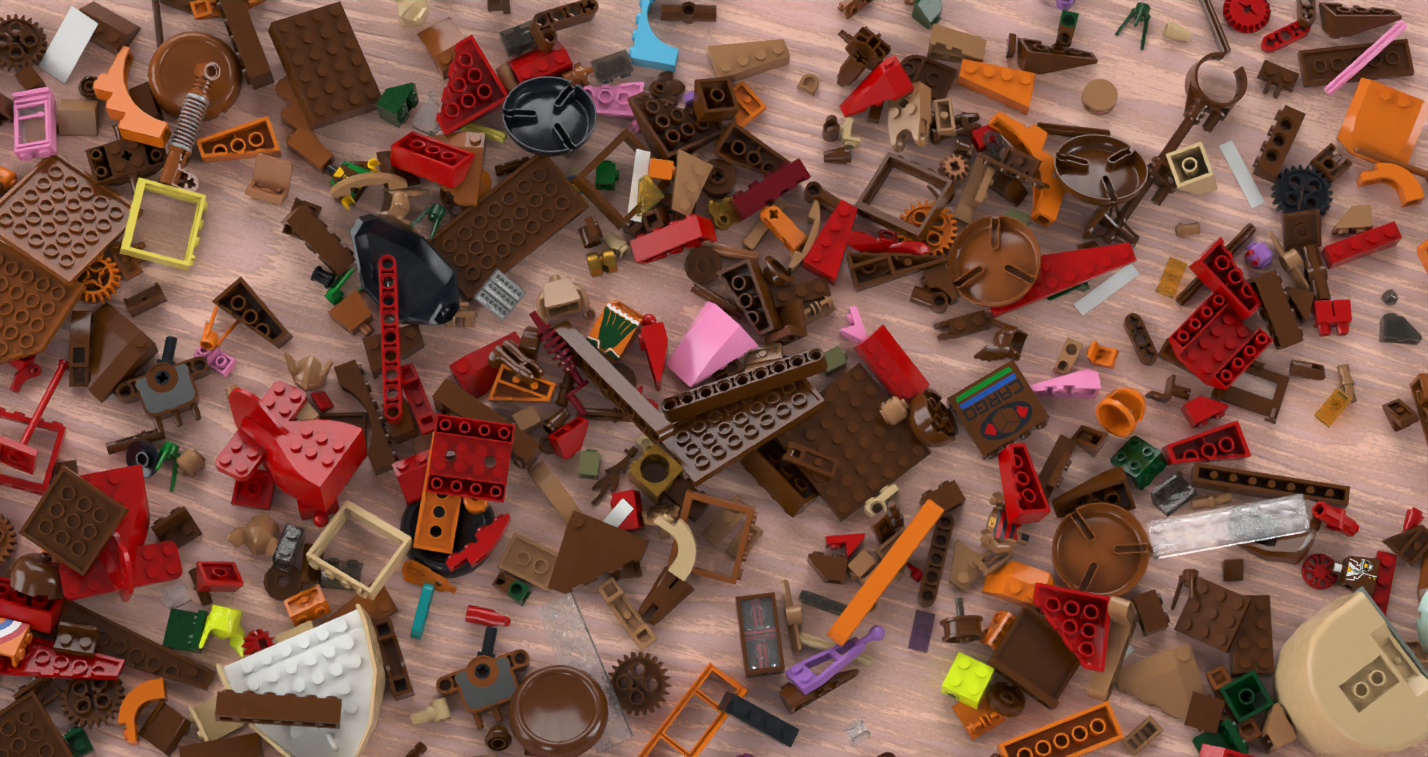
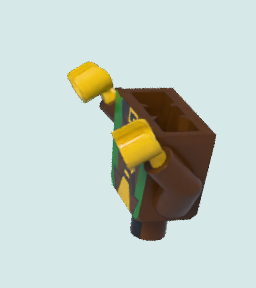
M375 158L369 161H344L339 168L332 164L328 165L325 174L332 177L329 182L332 187L338 182L354 175L371 172L370 170L378 172L375 167L381 165V163ZM368 186L350 188L351 195L334 197V200L349 211V205L354 207Z

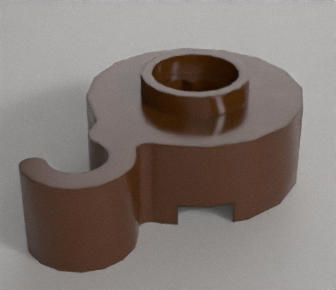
M710 160L707 163L713 165L702 190L709 198H725L735 189V169L724 160ZM716 176L721 177L719 182H716L713 178Z

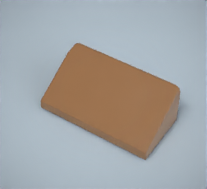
M952 98L933 100L937 134L957 136Z

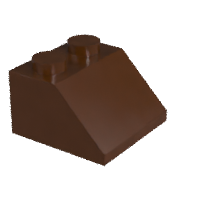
M730 76L696 79L694 81L693 108L698 123L732 120L740 110Z

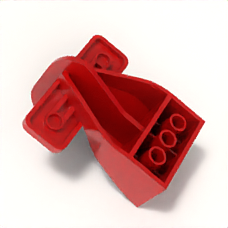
M276 381L261 400L250 391L242 388H235L229 394V404L238 430L216 458L215 465L219 472L243 482L249 480L262 463L272 480L283 492L326 513L368 454L363 429L360 427L320 418L294 421L307 402L306 393L283 381Z
M142 464L79 475L130 510L86 577L80 575L64 563H60L58 569L64 597L68 600H77L115 592L119 593L122 602H128L134 593V588L179 579L182 575V566L175 542L164 541L144 545L149 529L150 512Z

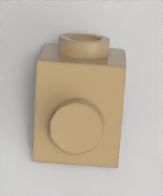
M846 118L845 124L841 123L839 132L840 135H843L841 145L850 149L859 148L861 138L850 136L853 119Z

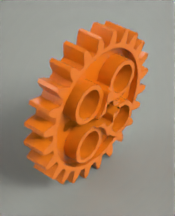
M925 200L924 205H921L920 201H918L917 207L911 204V210L905 208V215L900 214V219L919 228L923 222H917L915 219L917 217L925 219L935 201L931 205H928L927 200ZM948 207L941 212L936 220L941 221L943 225H933L923 241L930 248L929 255H936L938 253L942 255L944 254L943 250L949 252L950 248L948 245L951 246L954 243L952 239L957 237V234H955L958 232V227H955L957 221L952 220L953 213L948 214ZM902 235L897 236L898 241H913ZM936 238L939 242L932 244L929 240Z

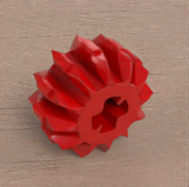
M262 629L250 631L243 638L245 643L241 647L246 649L243 655H253L276 645L272 643L274 637H269V631L263 632Z

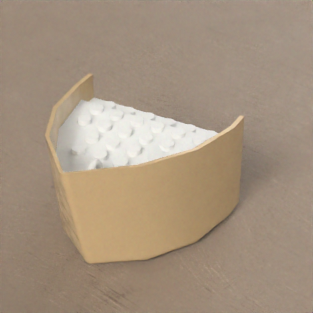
M356 604V610L317 627H314L313 622L310 620L274 636L277 642L276 645L225 667L220 664L216 665L224 687L234 690L236 693H243V691H254L255 694L273 692L276 695L283 696L286 693H293L299 697L316 695L317 698L336 696L338 699H342L340 729L248 723L249 727L285 757H360L378 725L387 679L372 620L360 604Z

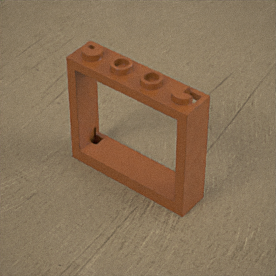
M688 489L680 514V518L686 524L693 499L747 513L732 576L693 566L690 572L735 585L737 580L741 581L744 569H740L742 561L746 562L748 550H745L747 542L751 543L753 531H750L752 523H756L758 515L755 512L756 507ZM675 538L667 567H670L678 555V544Z

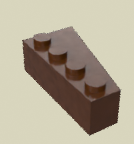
M296 206L280 223L283 226L288 224L292 228V234L297 239L299 238L301 241L304 239L306 247L314 254L318 253L320 255L318 257L319 260L336 276H341L356 260L353 257L354 252L347 246L344 248L340 244L341 239L335 233L330 234L327 230L328 226L321 219L317 220L313 216L314 212L308 206Z
M747 258L716 272L725 283L727 290L735 298L738 307H741L745 313L746 319L758 336H769L771 332L783 329L758 259Z
M1272 270L1247 279L1246 282L1250 283L1262 303L1259 314L1269 324L1267 325V330L1274 340L1273 343L1276 349H1284L1304 341L1302 338L1303 331L1295 320L1296 313L1289 305L1288 293L1283 290L1281 285L1282 278L1276 270Z
M242 277L238 278L212 301L220 309L278 349L282 348L293 338V335Z

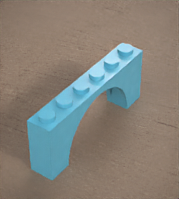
M640 0L639 7H642L641 13H637L635 22L638 24L637 30H633L632 34L634 45L633 47L630 46L628 57L631 58V65L675 73L678 48L671 47L660 41L654 35L648 23L649 10L656 0Z

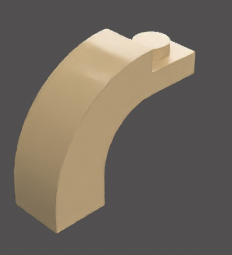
M659 513L654 523L669 532L678 544V555L668 571L682 581H685L692 571L697 554L694 534L681 518L674 524L672 517L665 513L664 515Z

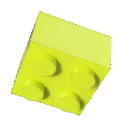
M958 652L942 684L941 693L974 709H978L994 677L995 668Z

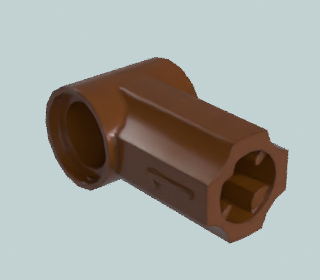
M816 181L809 182L804 191V198L807 202L814 203L815 200L818 201L819 207L830 214L834 212L841 200L823 189ZM813 189V190H815L818 194H817V195H811V194L809 193V190Z
M915 285L910 302L932 309L937 314L944 313L947 310L948 297L943 292H933ZM936 300H942L944 304L942 306H937L934 302Z

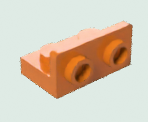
M319 584L283 600L295 627L331 612Z
M999 610L992 617L990 625L983 630L985 638L980 639L979 642L995 651L1016 617L1009 611Z

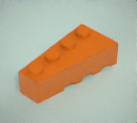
M962 59L957 84L978 94L986 95L993 101L997 100L1005 104L1006 107L1019 110L1027 116L1036 73Z

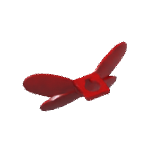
M879 229L878 239L861 231L850 232L846 237L847 244L860 251L859 253L886 252L923 255L930 252L929 246L921 241L897 243V233L891 230ZM883 234H889L893 237L886 238Z

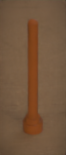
M1360 146L1354 148V152L1382 163L1399 165L1412 174L1424 177L1428 182V171Z

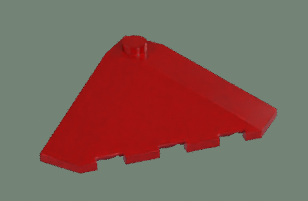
M473 35L466 37L455 45L454 52L456 54L454 62H451L447 75L449 81L447 88L444 87L441 102H443L441 111L436 116V121L445 136L501 109L508 96L507 91Z
M1036 582L1033 603L1037 608L1041 609L1046 616L1045 619L1054 630H1057L1063 638L1062 641L1071 653L1073 652L1080 660L1079 663L1084 669L1104 672L1110 624L1108 604L1111 597Z

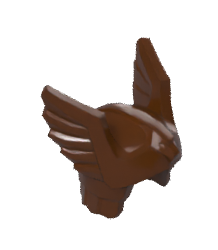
M987 317V321L1001 329L994 335V346L986 345L974 355V359L991 362L1008 358L1019 361L1028 334L1019 330L1016 326Z

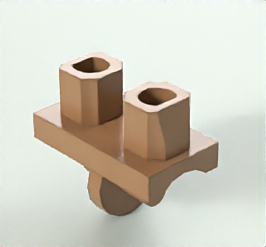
M459 297L460 308L450 322L444 323L445 328L456 327V317H463V327H473L477 310H461V308H469V303L461 302V297Z

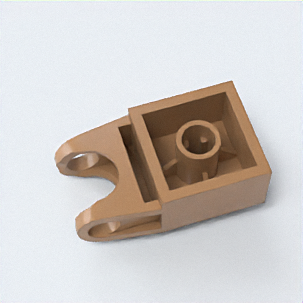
M920 81L912 83L915 90L895 101L888 99L890 142L892 148L897 153L904 150L906 141L910 136L913 137L916 146L920 148L926 146L928 141L929 124L932 123L931 88Z

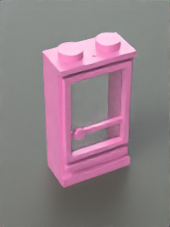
M44 87L12 93L14 104V153L20 161H30L34 158H47L51 155H57L55 95L51 89Z

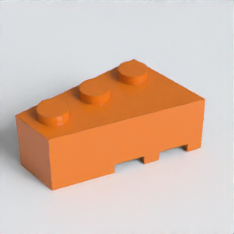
M501 364L488 400L490 402L551 403L558 385L543 378H535L532 384H528L518 379L516 374L506 365Z

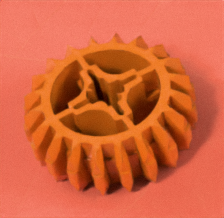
M102 254L76 279V281L81 283L83 274L87 272V276L82 282L86 289L79 300L85 299V302L88 304L91 300L93 304H97L98 300L104 303L105 297L111 300L110 294L117 293L114 288H120L118 282L122 281L121 276H119L121 271L117 269L118 265L116 262L112 263L110 257L106 259L105 255ZM96 266L104 267L96 270L92 269V267ZM91 274H93L94 277L98 278L97 280L99 281L100 284H98L95 280H93V277H92ZM110 274L109 281L106 284V286H104V280L108 278L107 276ZM93 288L99 289L98 291H87L88 289L91 290Z

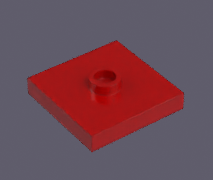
M257 469L249 480L243 482L235 481L231 505L270 511L276 484L267 471Z

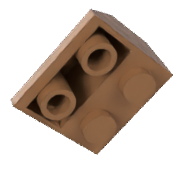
M1279 703L1274 704L1266 711L1261 727L1262 735L1259 736L1268 754L1297 739V731L1294 725L1288 722L1286 718L1288 716L1287 712Z

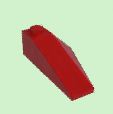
M894 55L880 63L839 107L844 117L847 118L866 111L869 106L875 104L877 107L881 106L883 101L888 99L893 101L900 99L915 90L900 61Z

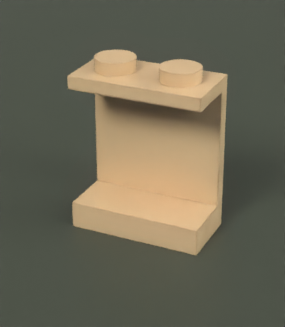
M217 696L196 707L192 705L188 707L190 710L188 716L192 724H197L199 730L196 732L202 742L204 740L207 742L221 739L248 723L216 721Z

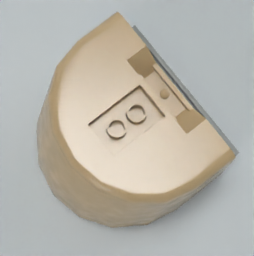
M1363 586L1351 594L1338 596L1301 624L1281 647L1274 668V674H1272L1274 704L1279 703L1280 706L1285 708L1288 722L1293 724L1297 731V740L1308 750L1326 757H1381L1404 750L1422 742L1428 737V672Z

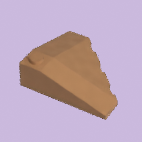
M1190 644L1121 667L1116 679L1119 691L1123 693L1128 691L1138 696L1137 700L1149 706L1154 704L1162 708L1163 713L1175 719L1177 717L1183 720L1186 719L1193 691L1205 695Z

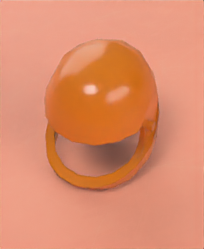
M1121 387L1115 389L1111 393L1106 394V397L1097 405L1095 410L1097 420L1112 435L1118 437L1129 436L1135 430L1136 425L1143 420L1146 412V401L1143 394L1135 388Z

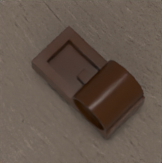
M592 216L586 218V225L579 228L578 232L584 248L589 249L602 244L600 238L603 237L598 221L594 222Z

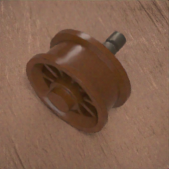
M955 598L957 616L940 621V626H943L944 629L942 642L967 644L985 638V633L981 630L983 617L980 615H965L963 598Z

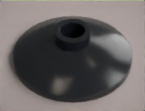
M137 440L128 447L126 462L128 466L142 464L144 478H149L157 472L155 468L159 462V454L150 442Z

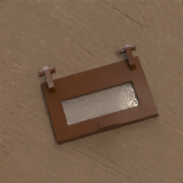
M1255 360L1227 390L1214 387L1211 397L1215 398L1213 400H1221L1267 416L1264 421L1276 424L1275 420L1277 419L1290 377L1264 369L1265 364Z

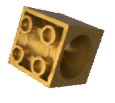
M654 444L652 447L650 445L646 447L642 452L643 456L639 460L635 459L630 464L629 480L658 505L666 497V492L681 476L684 477V468L662 448ZM654 463L663 465L667 471L666 479L658 483L645 480L643 478V469L647 465Z

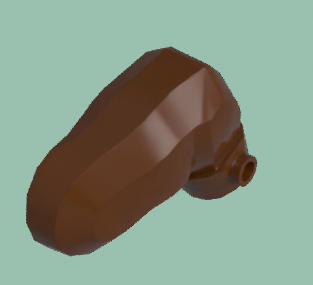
M1300 499L1287 520L1266 514L1253 507H1243L1231 515L1228 520L1227 531L1232 542L1260 559L1297 565L1306 557L1312 547L1322 521L1315 518V515L1312 513V508L1317 502Z

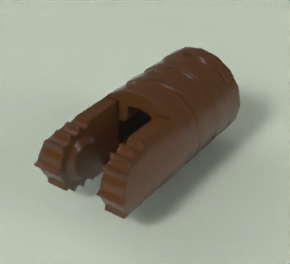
M831 114L825 120L822 136L825 141L834 142L839 136L840 126L837 123V117Z
M1292 360L1290 363L1289 376L1318 381L1326 378L1324 366L1321 364Z

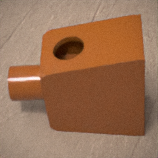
M357 289L328 312L330 318L352 336L361 332L365 337H368L374 332V329L369 324L374 320L373 315Z

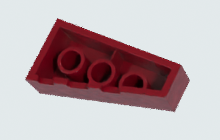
M800 158L788 162V160L778 165L779 170L776 172L772 170L763 175L764 179L759 183L755 180L748 185L749 189L745 192L740 190L732 195L734 199L729 203L741 221L767 206L768 203L775 201L783 193L794 189L800 182L811 178Z

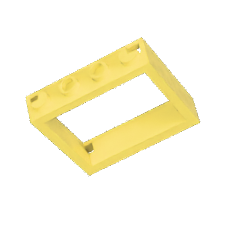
M138 178L119 254L187 271L190 265L193 266L196 255H193V250L199 244L200 237H197V233L203 227L204 220L201 219L202 212L205 213L207 209L206 195ZM144 190L197 204L183 261L130 247Z

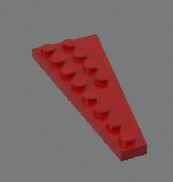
M1130 242L1041 255V268L1038 278L1028 293L1014 303L1002 307H990L994 318L1137 262Z
M34 636L31 643L27 644L24 658L19 661L17 667L12 666L11 657L0 655V675L118 680L125 667V660L95 653L94 658L54 652L55 642Z

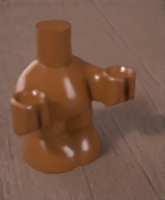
M578 62L573 64L574 69L562 73L564 79L571 81V86L574 87L576 84H581L584 87L590 86L587 78L589 74L594 72L592 65L584 68Z

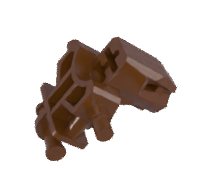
M867 26L861 27L854 37L843 29L838 33V36L848 44L845 50L849 53V57L840 67L837 75V84L841 87L849 86L859 78L866 68L873 71L880 63L884 62V58L891 51V45H888L880 38V33L874 34Z

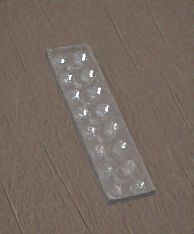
M1302 494L1147 522L1154 559L1310 531Z
M569 592L536 609L559 665L573 666L587 672L600 684L601 689L606 695L609 709L608 722L603 735L594 745L596 752L601 753L634 737L573 593Z

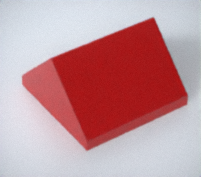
M196 562L197 592H236L243 587L244 582L235 562Z

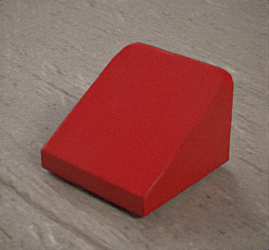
M324 391L311 393L310 396L321 413H326L334 408V404Z

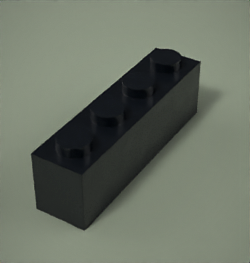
M725 692L717 710L783 746L791 748L799 732L798 728L734 693Z

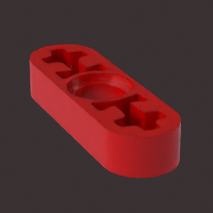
M1295 21L1264 36L1260 44L1261 49L1265 53H1273L1306 37L1311 26L1305 27L1304 32L1299 30L1295 34L1294 31L1299 26L1303 28L1298 21ZM1281 33H1288L1290 35V39L1283 40L1281 38ZM1275 39H1277V41L1273 43L1272 47L1270 45H1266L1267 41L1271 43L1275 41Z

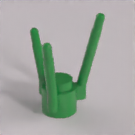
M351 269L345 276L346 271L341 276H338L333 285L326 291L327 293L324 297L332 305L335 306L347 297H342L344 293L340 288L354 272V269ZM362 287L357 289L359 293L364 291Z
M166 441L158 453L160 460L155 470L158 471L164 460L172 461L174 459L170 491L173 492L177 474L176 468L178 467L176 460L181 454L178 453L179 446Z

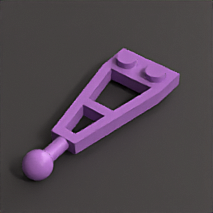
M875 625L870 629L869 634L861 639L854 637L847 640L843 647L836 645L793 665L785 671L786 677L801 692L807 695L823 685L866 650L864 645L873 640H882L885 636V630L883 627ZM831 658L835 661L818 676L809 670Z

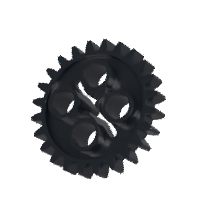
M1301 164L1297 169L1292 165L1290 171L1285 168L1283 173L1280 172L1277 176L1279 179L1276 178L1273 182L1275 185L1272 186L1271 190L1275 192L1271 194V197L1276 199L1272 204H1278L1279 206L1276 211L1282 210V214L1319 209L1320 215L1324 216L1326 210H1329L1331 207L1329 204L1333 201L1330 198L1333 191H1328L1332 185L1326 184L1328 178H1321L1323 172L1316 174L1317 168L1310 171L1309 165L1305 169H1303ZM1305 179L1306 185L1303 191L1304 198L1301 201V209H1298V203L1301 198L1300 191L1303 188V180ZM1290 181L1297 182L1298 186H1293ZM1309 185L1315 186L1317 190H1311ZM1287 198L1293 199L1295 203H1289ZM1306 202L1311 203L1313 205V208H1309L1306 205Z

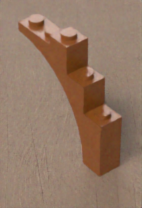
M286 75L284 79H280L277 82L275 92L279 98L289 104V106H285L281 111L280 117L282 122L295 131L290 133L286 139L287 148L321 174H324L328 165L335 161L334 156L321 144L313 130L311 131Z

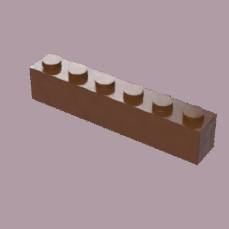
M224 689L222 692L217 691L215 719L220 722L340 729L342 699H338L336 696L317 698L316 695L299 697L293 693H286L284 696L276 695L273 692L255 694L254 691H243V693H236L234 690Z

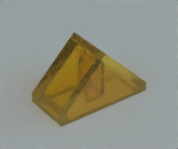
M644 175L638 180L636 216L639 217L665 197L648 175Z
M1336 388L1314 416L1327 427H1330L1352 399L1339 388Z

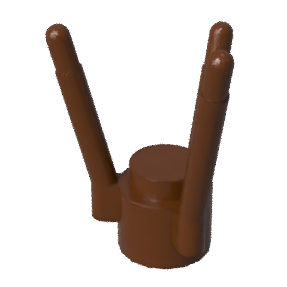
M1184 569L1183 576H1179V582L1171 605L1172 610L1176 606L1183 583L1185 587L1190 588V600L1194 599V584L1199 574L1198 570Z

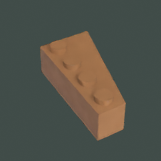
M784 39L707 46V56L716 78L730 76L731 83L787 65L790 61V54Z

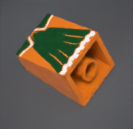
M618 299L608 301L586 340L597 351L601 350L606 353L605 357L611 361L622 360L641 332L643 315Z

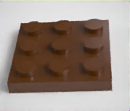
M1198 576L1194 584V599L1190 600L1189 595L1174 630L1228 654L1252 603V599Z

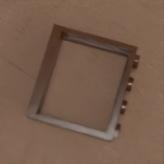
M627 128L572 180L574 185L618 230L623 226L627 228L633 222L630 219L642 207L643 212L647 209L644 205L648 201L652 203L659 197L657 192L660 189L665 191L671 185L669 181L661 180L623 217L586 179L623 141L635 153L636 149L650 152ZM650 152V159L655 158V156Z
M888 152L856 202L855 207L858 208L857 215L913 241L923 242L956 189L953 180L948 179L946 175L941 176L931 168H923L915 161L910 162L901 155L897 156ZM893 168L943 189L919 228L869 206Z

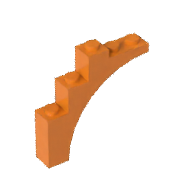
M122 46L120 52L116 54L112 67L108 69V73H100L98 79L94 81L93 90L97 99L107 101L105 106L110 119L119 121L118 129L123 139L164 149L171 136L167 122L155 119L143 112L130 98L127 81L134 57L130 47Z
M998 111L990 119L988 125L998 131L1015 149L1042 161L1035 179L1050 185L1049 189L1043 187L1040 190L1032 186L1033 209L1030 219L1047 228L1056 220L1065 194V190L1058 183L1057 179L1052 177L1054 157L1042 150L1048 133L1034 124L1027 128L1022 123L1010 118L1007 114Z

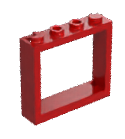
M0 407V418L26 425L32 419L25 417V414L22 412L14 411L10 413L6 412L5 408ZM41 418L36 426L37 428L58 433L43 484L0 474V485L41 496L44 495L50 486L67 430L60 422L52 421V423H49Z

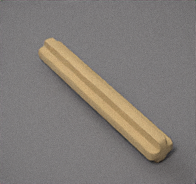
M800 633L799 635L801 645L822 652L838 645L808 634ZM862 652L852 661L870 667L874 657Z

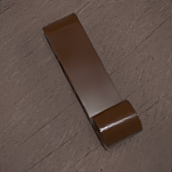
M580 0L535 14L529 29L537 47L543 52H549L557 41L556 31L591 21L599 8L597 1Z

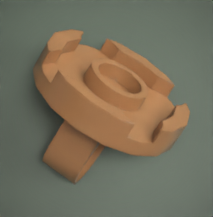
M669 503L648 507V512L642 511L643 523L658 526L661 540L669 539L670 533L654 523L658 514L664 515L665 513L672 517L674 521L678 520L681 514L678 505L675 504L674 507H670Z

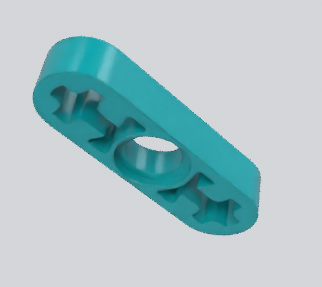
M428 583L423 585L410 638L421 640L435 585Z

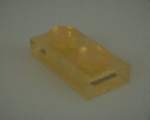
M1169 257L1155 292L1173 299L1187 263Z

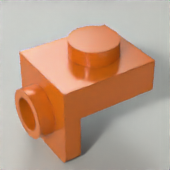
M1092 341L1086 355L1092 365L1113 369L1119 351L1115 348L1100 346L1097 341Z

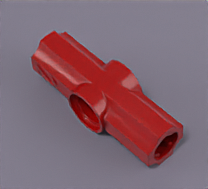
M1317 502L1313 506L1312 513L1315 515V518L1326 524V529L1339 531L1347 537H1353L1359 531V525H1357L1355 520L1346 515L1344 509L1332 507L1325 502Z

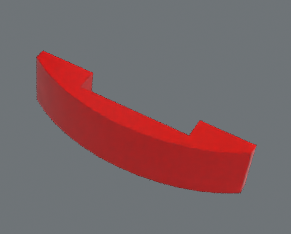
M413 362L401 366L402 388L422 435H425L435 430L436 416Z

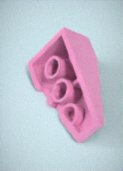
M1082 369L1081 371L1030 385L1037 397L1095 399L1101 389L1098 372H1093L1092 369Z

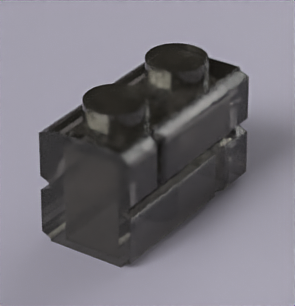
M532 20L499 32L500 40L508 57H518L523 54V51L538 49L529 29Z
M286 524L272 557L274 568L292 573L301 547L305 542L304 529Z

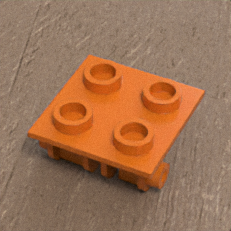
M988 690L978 709H974L962 702L952 706L972 741L1006 721L1004 716L996 713L987 702Z

